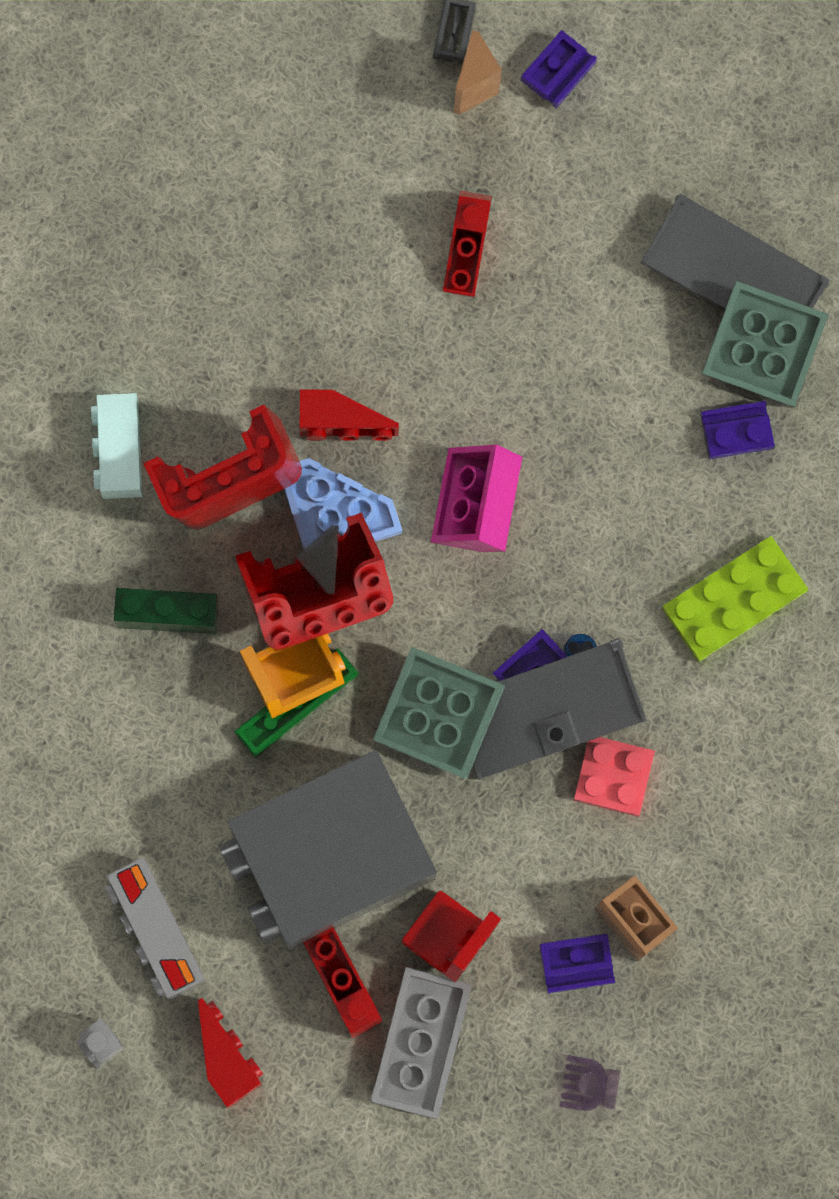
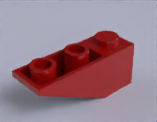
M460 191L443 292L475 297L493 196Z
M300 389L299 429L300 436H306L307 440L322 441L326 439V436H339V439L343 441H355L359 439V436H372V439L376 441H389L392 439V436H398V422L333 389Z
M334 927L303 942L351 1038L382 1023L381 1016Z
M203 998L198 1000L207 1079L229 1109L262 1085L258 1078L263 1075V1072L252 1057L247 1061L244 1059L239 1051L244 1045L233 1029L226 1033L219 1021L224 1016L213 1000L206 1004Z

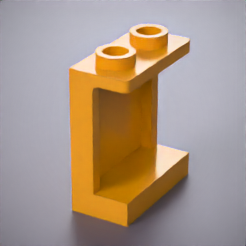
M329 634L284 649L268 647L255 653L252 645L240 650L244 665L271 718L277 717L345 684L341 671L345 670L346 667L338 651L331 653L328 644L332 643Z

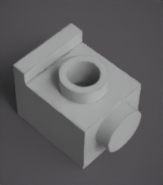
M102 1018L79 1034L80 1039L76 1041L82 1052L97 1069L125 1048Z

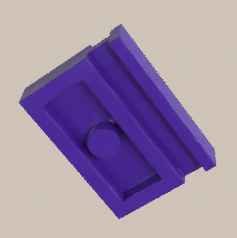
M561 30L522 74L521 81L543 99L550 101L553 107L557 109L596 64L597 57L590 55L586 48Z
M766 401L702 411L700 414L709 460L770 450L775 447L769 415H767Z
M608 934L542 943L539 945L547 994L616 983Z

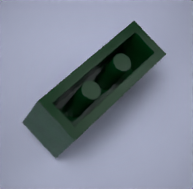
M116 588L113 621L116 628L216 634L218 596L213 593Z

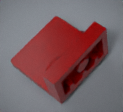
M438 891L401 942L456 983L494 932L501 918L490 911L485 919L482 920L443 891Z

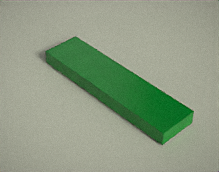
M339 648L332 653L338 651L346 667L345 670L341 671L345 684L274 718H271L265 706L234 731L235 735L254 758H257L359 675V672Z

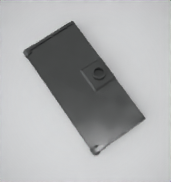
M681 193L675 197V203L640 262L642 265L695 294L701 300L722 312L725 311L735 281L810 308L814 307L825 288L829 286L830 281L825 276L813 271Z
M617 638L606 644L499 681L498 683L505 685V688L473 763L478 779L486 778L647 721L625 658L623 642Z

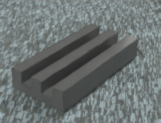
M444 0L433 59L439 60V58H442L448 62L457 61L458 64H463L470 38L476 2ZM451 5L456 6L448 49L445 51L441 50ZM466 8L468 13L460 52L456 53L454 52L460 18L462 9Z

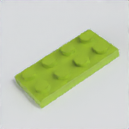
M770 536L663 605L661 609L699 663L808 592L809 589L774 538Z

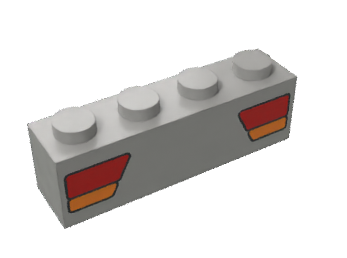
M143 857L107 875L110 884L105 886L106 891L114 905L120 902L125 912V915L121 916L120 919L128 935L135 933L141 944L135 947L143 965L145 966L150 963L155 973V976L150 978L158 996L160 997L165 994L170 1001L205 983L206 981L145 858Z

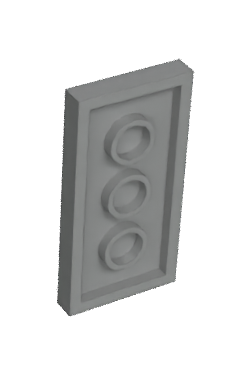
M405 968L371 1099L372 1103L438 1120L472 984L460 981L455 983L449 978Z

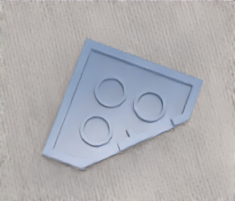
M310 458L300 461L302 472L299 480L284 489L306 559L337 549L334 536L338 534L342 536L346 532L348 527L347 517L361 512L375 542L402 534L403 530L392 499L382 494L379 495L363 487L362 484L321 466L320 463Z

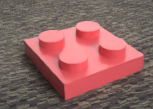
M602 737L588 741L573 801L639 817L655 751Z

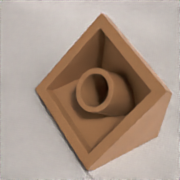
M472 30L456 86L454 113L461 114L499 94L502 69L477 31Z
M633 876L595 907V910L637 961L678 929L636 876Z

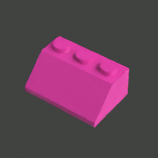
M497 444L448 448L431 542L477 552H505L522 456Z

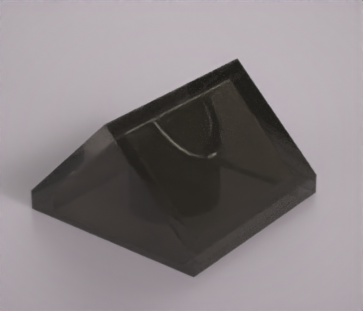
M339 525L328 527L292 559L323 595L335 594Z

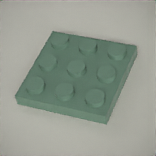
M735 281L702 374L795 407L829 314Z
M411 647L373 740L467 779L505 685Z

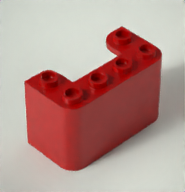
M265 404L249 411L252 418L251 426L248 431L241 433L247 449L197 474L181 464L169 466L159 456L143 463L165 512L190 529L199 530L296 483L301 476L302 467L281 419Z
M362 512L346 518L348 524L346 532L342 536L340 534L334 536L337 549L276 570L271 558L265 559L264 562H259L253 557L251 551L235 556L246 594L264 640L269 647L284 649L380 616L392 607L394 602L384 560Z

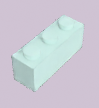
M137 393L97 395V406H91L92 426H98V438H92L93 457H99V470H94L93 473L95 490L100 489L103 499L143 497L139 401Z

